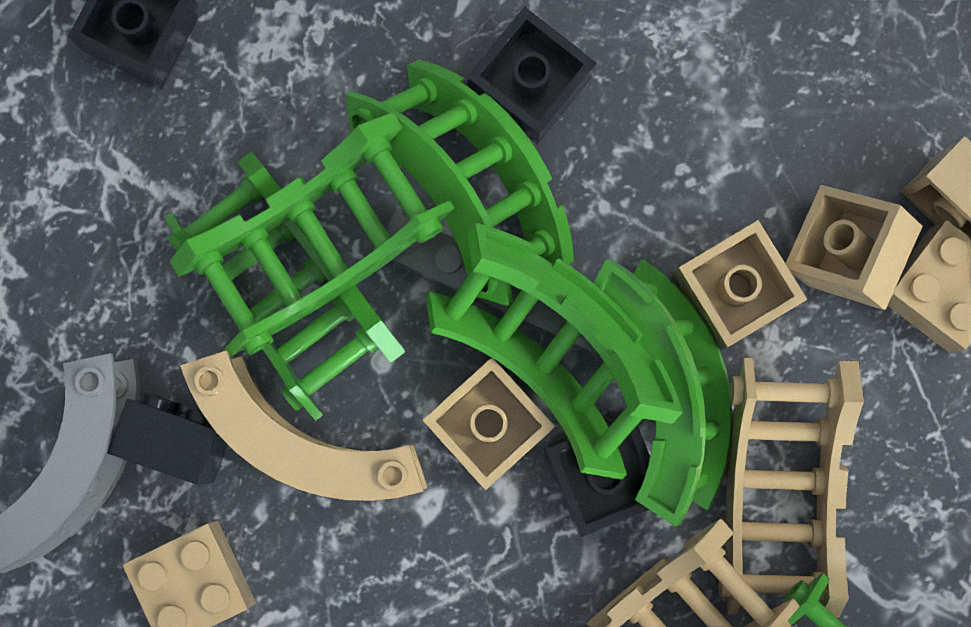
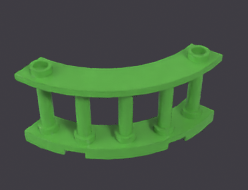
M417 60L407 65L410 88L383 102L352 91L345 94L350 133L360 124L392 112L395 114L403 129L389 142L392 146L390 153L394 160L419 182L436 206L450 201L455 209L445 217V220L458 244L467 276L472 270L466 235L473 224L479 223L494 228V226L517 213L520 220L524 239L532 243L529 251L552 264L555 263L557 258L568 265L574 261L572 238L563 205L556 206L554 197L547 182L552 180V177L546 165L524 131L488 94L484 93L479 96L463 84L465 78L437 64L423 60ZM414 108L435 117L417 126L401 113ZM454 128L479 150L456 164L433 140ZM492 166L508 191L509 196L485 209L467 179ZM493 277L489 278L477 296L505 306L513 303L511 284Z
M393 112L358 125L336 148L321 160L325 166L322 172L308 182L303 177H298L265 199L269 206L265 211L244 222L239 214L208 231L187 239L169 261L178 277L197 270L199 275H206L240 330V333L223 349L229 352L230 357L245 349L249 355L259 352L274 341L272 335L292 325L349 290L397 257L416 241L419 244L424 243L444 229L440 222L455 209L452 203L447 201L426 210L390 153L392 146L389 142L403 129ZM367 162L375 164L410 219L392 237H390L356 183L358 176L355 172ZM331 190L334 193L340 192L375 247L373 252L349 269L313 213L315 210L313 203ZM288 219L292 223H298L332 277L331 281L305 297H302L267 241L270 238L268 232ZM241 247H244L246 251H252L286 308L259 322L256 321L221 265L225 255Z
M252 151L237 161L247 175L240 180L243 185L185 228L172 212L164 217L172 231L166 237L176 251L179 250L187 239L222 224L252 200L259 202L261 199H267L281 190V187ZM288 219L268 232L270 238L267 241L272 249L285 240L289 243L296 238L310 256L303 262L305 267L291 277L300 293L315 281L322 283L326 279L328 281L332 280V277L298 223H292ZM243 249L222 266L232 281L256 263L257 259L251 250L246 251ZM356 285L333 300L334 306L279 348L273 341L263 349L286 384L280 389L285 399L296 411L304 407L315 421L323 416L311 395L366 352L370 351L373 354L380 349L390 363L406 352ZM274 290L249 310L256 321L259 322L274 314L285 304L277 291ZM356 318L362 326L355 331L357 336L300 379L289 362L344 320L350 322Z
M474 223L466 235L472 264L471 272L454 297L431 291L426 296L431 333L457 340L482 351L513 371L527 383L549 407L561 424L574 450L581 473L623 479L627 473L618 446L644 418L673 424L683 413L677 393L660 359L652 362L639 343L643 337L641 331L616 303L584 275L559 258L552 264L529 251L532 243L493 227ZM490 277L521 289V292L501 319L472 305ZM538 300L548 305L567 320L546 349L517 329ZM581 334L604 361L583 387L559 363ZM615 379L627 407L608 427L594 403Z
M606 259L593 284L616 303L641 331L643 337L639 343L652 362L660 359L674 386L683 411L673 424L656 421V439L652 441L649 466L643 484L635 499L676 527L682 523L692 501L705 510L710 509L720 489L728 465L732 444L733 410L730 402V385L727 370L720 349L708 324L680 287L646 260L640 261L633 274L613 259Z

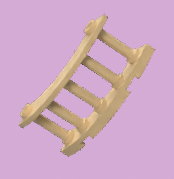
M223 351L180 365L192 396L216 433L252 466L275 480L298 490L343 500L375 501L400 498L424 492V489L428 488L415 445H406L381 451L353 450L323 442L293 426L274 409L261 392L243 356L231 359L229 352Z
M744 358L740 375L732 376L730 382V402L734 405L732 444L727 471L726 524L734 533L725 542V559L749 586L759 594H787L799 581L803 580L808 584L824 573L830 580L821 594L819 602L836 618H839L849 599L845 538L836 537V509H846L849 470L847 466L840 465L843 445L853 444L856 425L864 404L859 361H839L834 379H827L825 384L755 382L753 358ZM756 401L825 403L827 407L825 418H818L816 423L752 421ZM748 439L814 441L817 443V446H821L819 467H813L811 472L745 470ZM744 488L811 490L813 495H817V520L811 519L809 524L742 522ZM742 540L809 542L810 547H816L817 572H812L811 576L743 574ZM718 580L719 596L727 597L728 614L737 615L741 604Z
M719 519L685 541L683 546L687 550L672 560L666 555L648 569L586 624L588 627H620L629 619L632 624L638 622L641 627H666L651 610L653 604L650 601L668 589L671 593L676 591L707 627H733L690 579L692 576L691 572L699 567L704 571L710 570L754 619L745 627H791L788 620L799 608V604L792 599L772 610L723 557L726 552L722 545L734 532L722 519Z

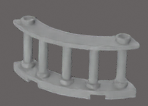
M109 353L63 363L65 406L62 424L52 453L41 473L28 490L0 514V573L14 570L36 561L57 548L69 537L78 533L110 496L123 473L127 460L107 454L126 399L140 400V376L137 359L114 362L113 354Z

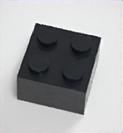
M87 0L68 38L83 52L162 89L202 10L195 0Z
M524 6L467 76V86L479 96L486 93L492 97L513 118L526 136L538 145L593 77L597 62Z
M144 393L142 400L126 399L107 454L200 485L215 482L228 444L216 433L200 410L188 409L187 414L178 412L180 403L161 396H152Z
M615 420L606 423L608 427H610ZM638 425L618 446L627 473L623 479L581 473L569 439L543 448L577 534L580 537L649 510L635 500L643 484L650 460V454Z

